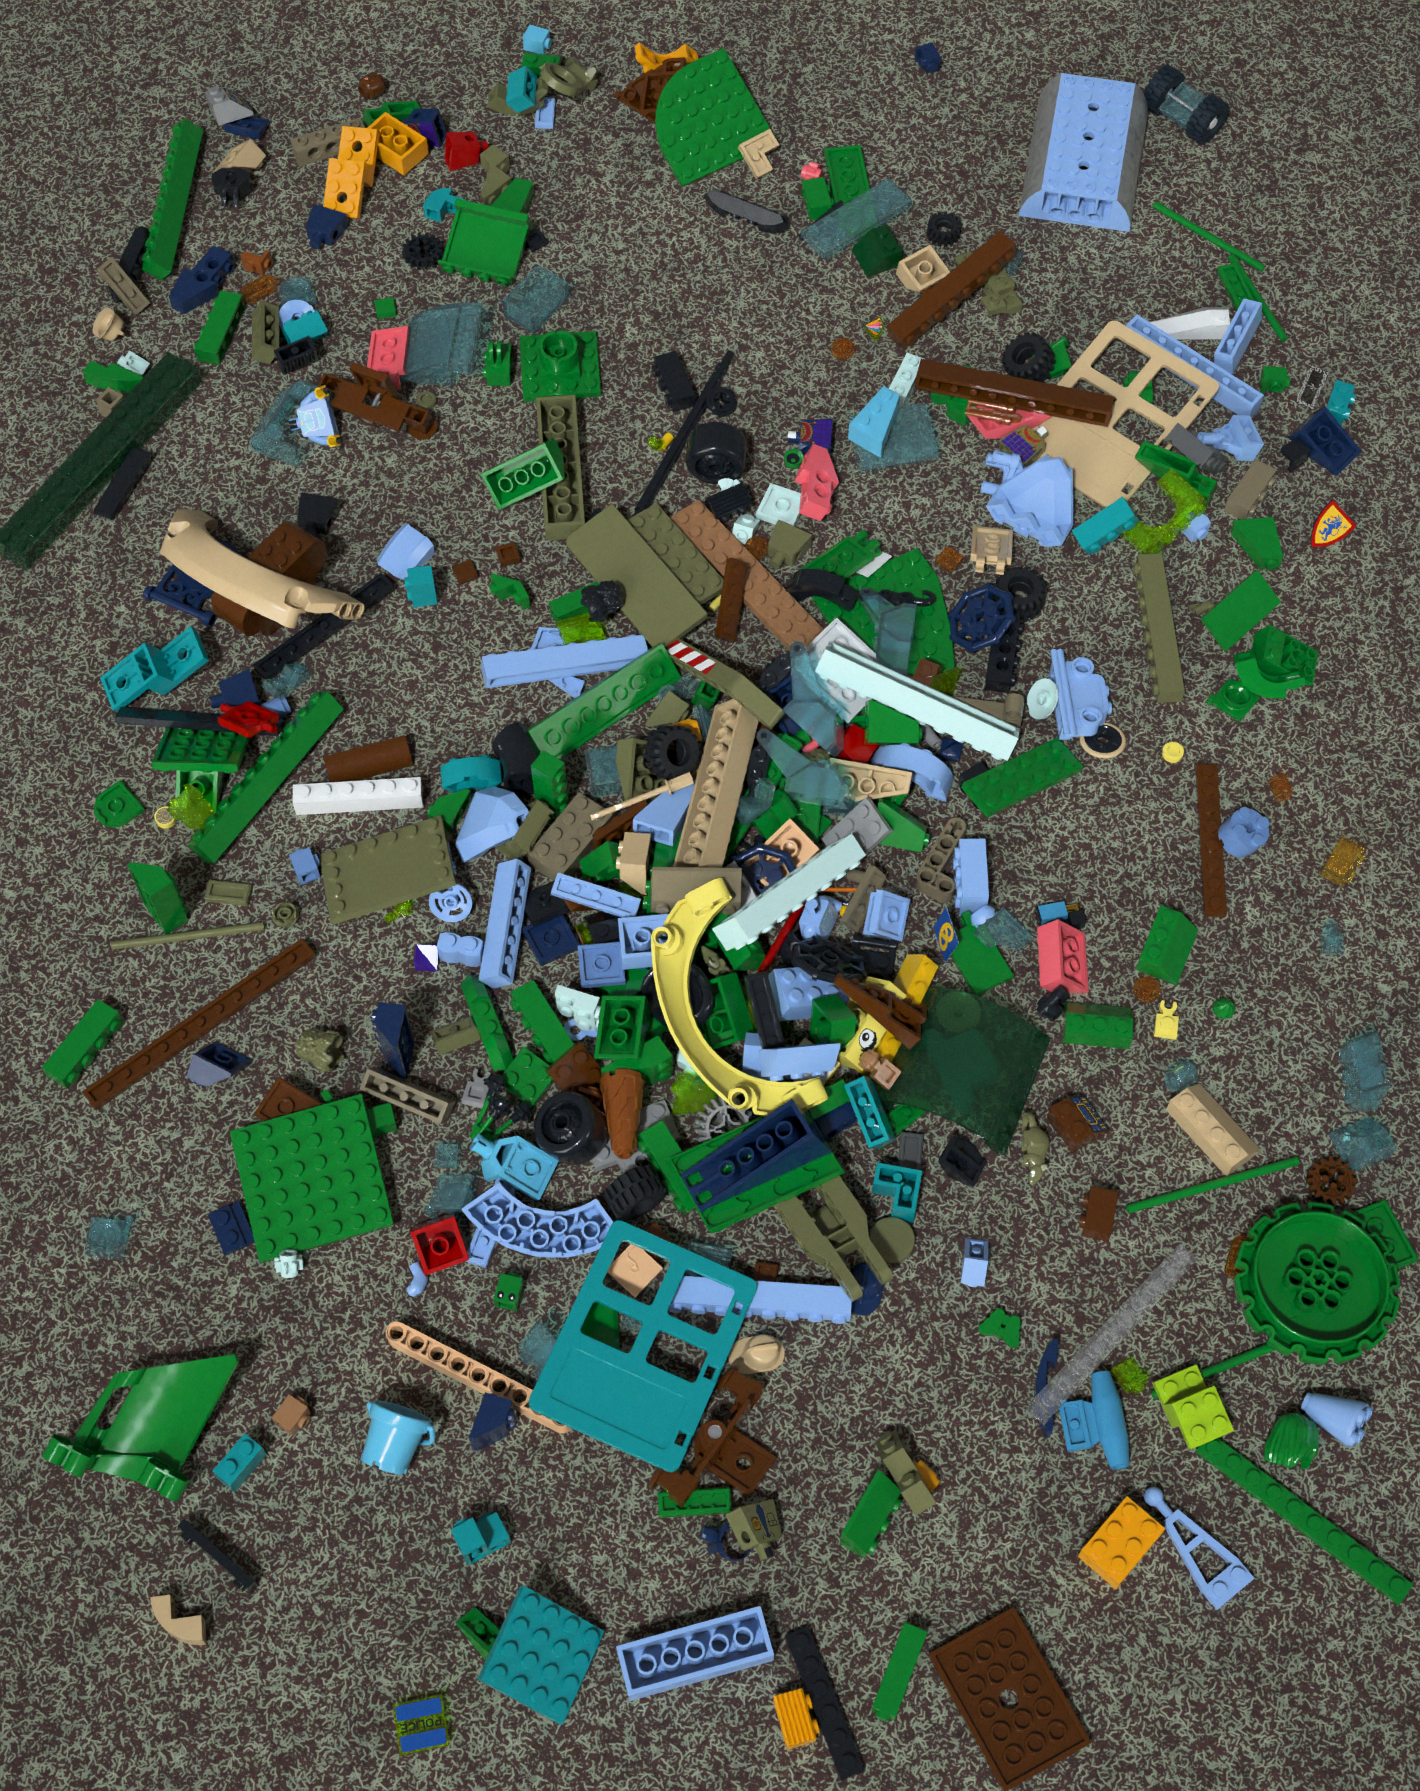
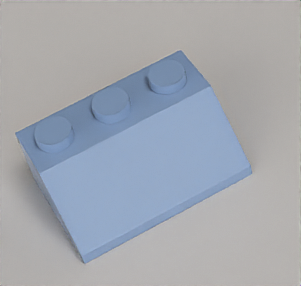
M669 914L618 918L623 970L653 967L651 935L656 928L665 927L664 922ZM662 934L659 937L660 944L668 940V934Z
M840 1043L759 1049L761 1077H769L770 1081L783 1080L784 1075H790L791 1079L804 1078V1073H811V1077L825 1076V1071H833L840 1050Z

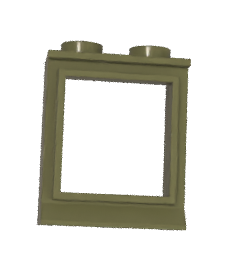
M535 800L526 804L525 806L529 813L512 840H508L507 843L495 848L510 860L530 853V848L548 822L549 816L554 813L545 802Z

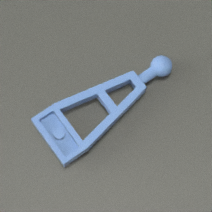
M1148 1488L1144 1493L1145 1502L1150 1506H1156L1166 1518L1162 1524L1203 1595L1218 1610L1250 1583L1254 1577L1236 1556L1179 1509L1173 1513L1163 1501L1164 1496L1159 1488ZM1177 1520L1196 1535L1186 1546L1173 1525ZM1202 1542L1230 1564L1208 1584L1190 1555V1552Z

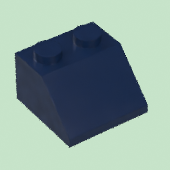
M485 1392L469 1435L474 1451H479L507 1437L509 1431L515 1429L518 1416H515L516 1410L512 1400Z

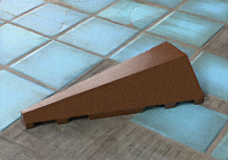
M842 973L836 975L833 983L908 1049H911L921 1040V1024L927 1020V1005L923 1003L919 1005L913 1004L910 998L899 999L895 993L872 984L867 986L861 985L859 980L855 978L852 980L845 979Z

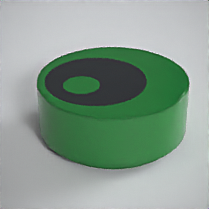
M797 449L786 451L784 454L785 466L790 469L799 468L804 458L803 453Z

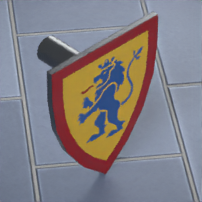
M1333 499L1319 513L1313 525L1311 547H1324L1342 540L1357 526Z

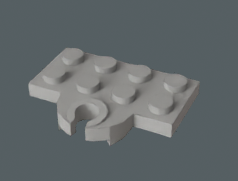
M665 1100L642 1107L637 1137L641 1132L663 1120L676 1143L681 1141ZM608 1131V1137L603 1149L591 1161L596 1172L618 1164L621 1171L625 1173L638 1167L636 1165L638 1161L646 1160L649 1162L650 1160L645 1153L642 1154L638 1147L629 1159H619L614 1154V1150H611V1140Z

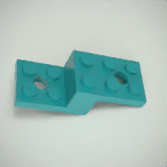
M190 626L162 649L144 642L100 677L112 710L118 712L121 707H126L147 689L165 696L208 662L209 658L197 629Z

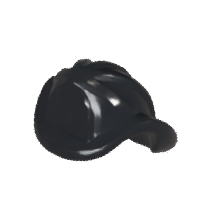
M691 963L690 999L698 1027H700L712 1013L714 995L706 975L698 966ZM652 967L643 978L641 995L646 996L652 1007L651 1015L660 1024L668 1028L659 1003Z

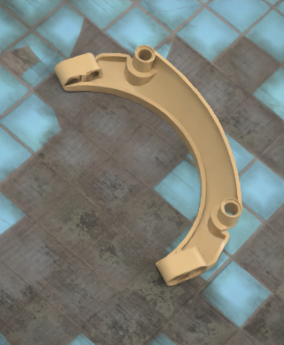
M182 509L175 512L168 531L171 533H166L160 554L165 556L184 573L216 593L285 627L293 629L296 627L300 614H306V611L316 614L332 613L341 619L356 620L363 614L364 604L345 593L293 579L263 567L230 550L210 535L217 528L218 521L200 510Z

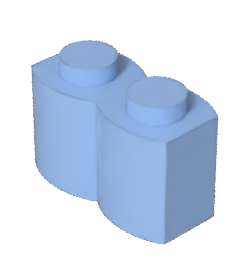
M450 932L440 934L437 943V952L440 960L447 963L461 962L470 967L481 966L484 950L481 939L474 936L460 937Z

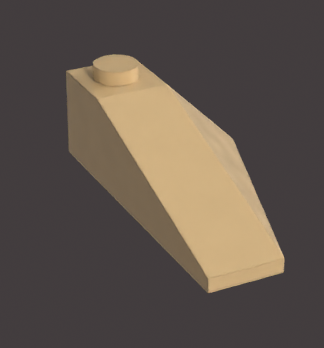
M830 758L821 799L838 803L862 801L866 797L877 799L905 795L909 793L913 773Z

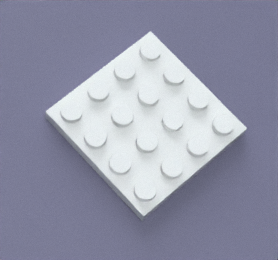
M836 618L806 646L803 656L795 658L793 671L800 680L843 720L849 723L865 707V702L872 700V698H863L857 695V691L851 688L848 690L843 689L837 685L838 682L831 679L827 681L818 676L815 670L828 642H834L883 666L892 668Z

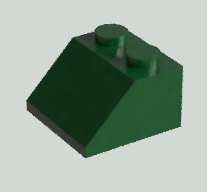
M887 224L869 230L851 248L866 277L897 268L899 261L902 260L903 251Z

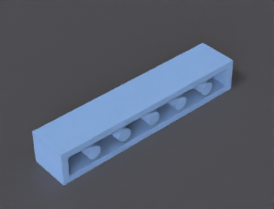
M519 859L502 862L497 866L479 974V981L491 988L513 984L531 867Z

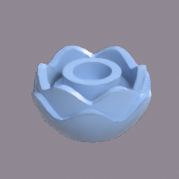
M983 905L971 914V924L978 928L987 919L992 918L996 914L994 912L995 909L990 905Z

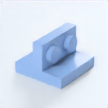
M884 890L871 892L863 934L902 942L910 899Z

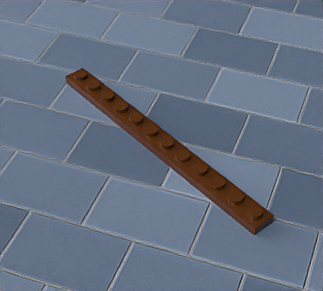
M301 938L82 1091L83 1095L95 1111H97L316 957L315 953Z

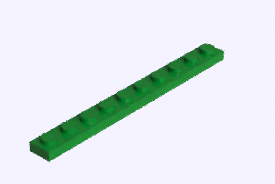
M1219 1438L1200 1445L1196 1450V1454L1398 1606L1414 1585Z

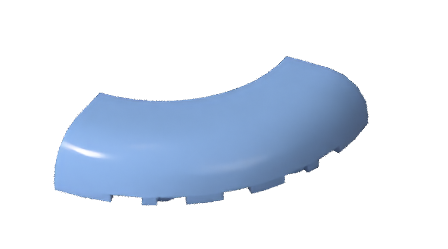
M500 1182L461 1209L480 1231L494 1241L520 1253L537 1257H572L599 1250L613 1223L597 1199L568 1211L542 1210L523 1204L506 1191Z

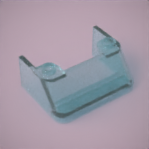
M297 381L279 392L249 440L252 451L300 468L301 462L297 446L281 441L284 435L282 426L297 402L303 401L309 393L315 391L319 386L305 381ZM323 388L325 394L329 393L330 396L328 397H330V401L332 402L333 397L331 391Z

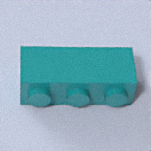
M1122 496L1073 529L1072 532L1082 549L1090 555L1100 551L1106 543L1115 541L1124 531L1133 529L1140 520L1128 501Z
M863 1076L845 1084L844 1087L868 1147L878 1149L896 1141L872 1078Z

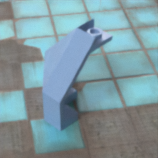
M1046 454L999 485L986 507L995 522L1001 525L1006 523L1014 527L1013 531L1026 538L1031 536L1039 540L1038 544L1044 547L1061 546L1073 527V467H1066L1061 457L1049 458L1048 454Z

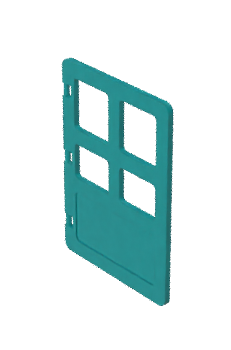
M618 1220L613 1222L529 1398L530 1409L642 1461L662 1468L667 1472L677 1471L757 1290L756 1282L752 1278L624 1221ZM622 1242H628L670 1262V1266L651 1305H645L603 1285V1280ZM687 1270L729 1287L734 1291V1296L716 1334H710L667 1313L682 1277ZM736 1302L743 1305L739 1315L732 1313ZM593 1303H600L642 1323L640 1332L629 1353H624L581 1333V1327ZM658 1332L667 1333L707 1352V1357L695 1382L686 1381L646 1362V1357ZM708 1366L715 1369L711 1380L703 1377ZM679 1432L687 1435L682 1446L674 1443Z

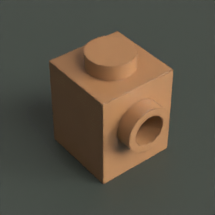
M288 1395L271 1418L275 1425L294 1437L298 1430L305 1428L310 1421L309 1415L311 1412L307 1407L309 1404L299 1396L294 1398Z

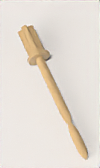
M690 772L668 781L664 779V786L590 814V817L593 821L666 791L671 796L672 792L693 785V778Z

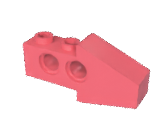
M812 444L802 460L795 477V482L802 484L799 513L821 521L831 511L832 504H830V499L834 489L839 484V480L828 450Z

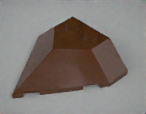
M685 57L667 58L662 62L661 66L655 70L651 69L629 83L626 89L620 93L619 91L614 93L613 97L655 124V111L661 92L670 78L687 65Z

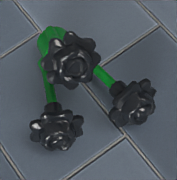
M495 1074L491 1075L489 1079L484 1078L483 1081L487 1083L489 1090L478 1118L471 1127L473 1131L469 1136L472 1139L481 1134L489 1141H493L496 1136L513 1122L515 1124L521 1120L529 1124L531 1123L529 1118L533 1112L528 1104L524 1101L519 1104L513 1101L514 1113L509 1117L510 1119L490 1134L492 1129L489 1125L492 1120L496 1119L499 1114L509 1116L512 1111L509 1109L510 1101L502 1095L496 1096L497 1093L508 1091V1088L505 1086L506 1080ZM489 1104H490L491 1109H492V1110L489 1112V1115H490V1116L488 1117V1119L486 1120V1122L483 1123V1122H481V1121H482V1119H483V1117H484V1115H485V1112H486V1110H487V1108H488V1106H489Z

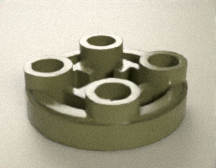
M886 1217L880 1219L872 1226L869 1233V1239L886 1263H902L913 1251L915 1244L914 1232L910 1225L900 1218Z

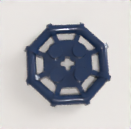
M986 583L985 586L968 592L964 591L953 610L947 614L951 632L949 638L953 644L960 645L967 649L969 653H975L977 650L993 644L998 645L1002 636L1016 619L1013 612L1012 593L994 586L993 583ZM995 595L1001 599L995 602L992 600V596ZM967 602H968V603H969L968 607L966 608V610H965V611L963 612V614L961 615L960 612L962 611V609L965 607V605H966ZM1005 606V614L1001 615L1000 611ZM981 616H984V617H985L984 620H980V621L978 622V620H979V618H980ZM957 622H960L962 625L960 631H958ZM968 635L972 637V640L968 641L964 637ZM985 635L988 636V638H986V639H983V638H982V636H985Z
M763 842L731 858L732 862L735 861L738 866L744 869L743 874L757 896L784 878L780 869L784 863L789 873L796 869L789 851L785 852L763 845ZM759 854V861L752 863L748 867L743 863ZM764 854L780 860L777 864L764 861ZM766 877L769 886H764L763 889H760V885L757 882Z

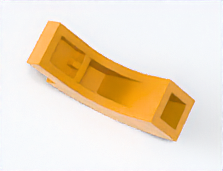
M640 42L634 46L636 60L642 64L644 73L651 69L655 70L667 58L685 57L687 65L698 60L697 52L686 43L669 54L654 53Z

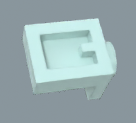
M129 350L126 356L122 355L116 365L143 376L150 363Z

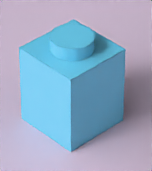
M529 24L523 35L524 50L545 54L552 44L550 31Z

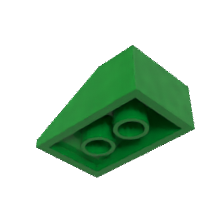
M602 996L594 1059L639 1060L649 1030L652 1009L646 996Z
M657 1035L644 1043L639 1060H615L601 1068V1076L608 1071L610 1076L615 1075V1069H631L641 1073V1078H645V1085H654L658 1082L663 1083L670 1079L673 1074V1056Z

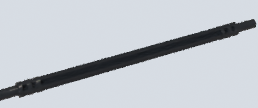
M728 350L721 363H718L637 503L633 516L650 507L687 442L689 434L695 428L707 407L705 401L707 393L712 388L719 386L727 372V366L734 355L732 351Z

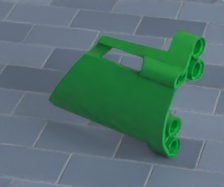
M225 1355L115 1373L73 1439L71 1440L54 1433L42 1457L55 1465L62 1466L64 1470L77 1477H82L86 1470L107 1473L137 1481L152 1490L159 1491L167 1499L178 1502L190 1481L180 1470L239 1363L237 1355ZM133 1385L111 1427L103 1430L97 1428L96 1422L115 1388Z

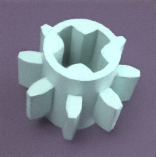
M283 1250L279 1253L280 1257L274 1258L276 1273L280 1272L284 1278L295 1277L298 1275V1270H303L302 1255H297L296 1250Z

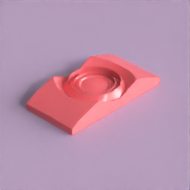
M976 406V407H978V408H983V409L992 410V408H987V407H983V406ZM1015 409L1014 413L1022 416L1021 422H1011L1010 425H1005L1003 422L1000 424L992 420L967 415L984 438L988 439L1003 438L1023 425H1028L1032 429L1051 417L1046 414Z

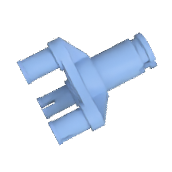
M996 449L993 454L988 453V457L985 460V465L996 467L1003 471L1002 483L1027 468L1024 467L1019 454H1008ZM984 480L980 492L993 495L999 485Z

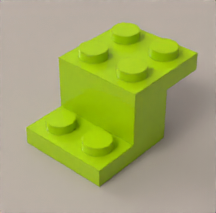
M1197 1364L1152 1382L1170 1426L1180 1428L1188 1449L1196 1448L1234 1431L1215 1385L1206 1387Z

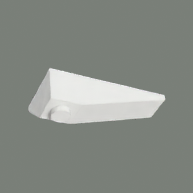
M1203 307L1150 323L1175 339H1222L1230 325L1229 310L1224 307Z

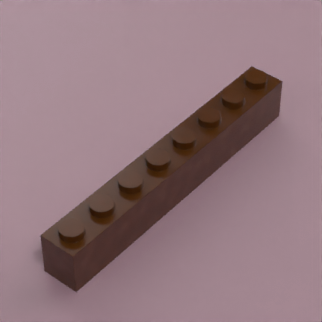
M1001 231L997 232L887 325L888 336L903 350L913 345L917 338L922 334H926L936 322H940L949 311L956 309L962 300L970 297L975 289L983 286L988 278L993 274H997L1007 262H1011L1016 256V244Z

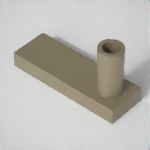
M113 257L96 269L100 279L108 283L134 316L150 304Z
M872 865L868 866L866 872L857 869L848 870L847 879L859 883L840 921L853 932L858 933L866 918L871 892L880 890L886 879V876L876 866Z

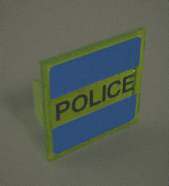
M442 1694L392 1705L400 1756L450 1746Z

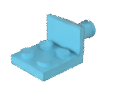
M478 1134L472 1142L475 1144L470 1145V1150L483 1157L481 1166L484 1180L490 1182L499 1178L533 1200H540L559 1161L519 1136L503 1138L492 1142Z

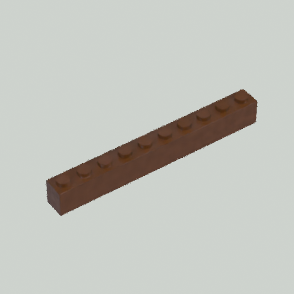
M922 358L915 382V389L999 405L1001 403L1006 404V406H1014L1015 409L1105 427H1108L1114 402V396Z

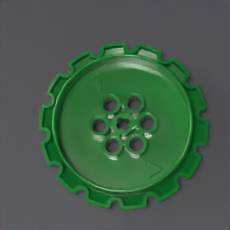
M1309 1202L1305 1209L1300 1208L1298 1203L1282 1206L1272 1213L1273 1219L1263 1216L1247 1233L1250 1242L1243 1241L1239 1246L1234 1267L1239 1269L1241 1273L1234 1277L1233 1282L1237 1301L1247 1305L1243 1312L1245 1319L1256 1334L1264 1332L1268 1335L1266 1343L1285 1356H1290L1292 1352H1296L1299 1355V1360L1308 1364L1325 1365L1329 1357L1336 1364H1341L1359 1358L1363 1353L1361 1347L1370 1351L1385 1337L1388 1330L1384 1324L1390 1325L1395 1321L1400 1299L1393 1294V1292L1400 1288L1399 1274L1396 1265L1386 1260V1257L1390 1254L1386 1244L1376 1232L1369 1234L1365 1231L1366 1223L1348 1211H1343L1341 1215H1338L1334 1212L1332 1205ZM1300 1259H1305L1309 1266L1303 1265ZM1323 1260L1328 1261L1332 1268L1326 1267ZM1289 1277L1295 1278L1298 1285L1291 1283ZM1336 1281H1340L1344 1288L1338 1287ZM1301 1297L1307 1298L1310 1305L1304 1304ZM1325 1299L1330 1300L1333 1303V1307L1328 1306L1325 1303Z

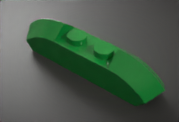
M467 974L460 987L472 1019L478 1029L493 1071L506 1070L513 1061V1057L483 982L479 981V977Z

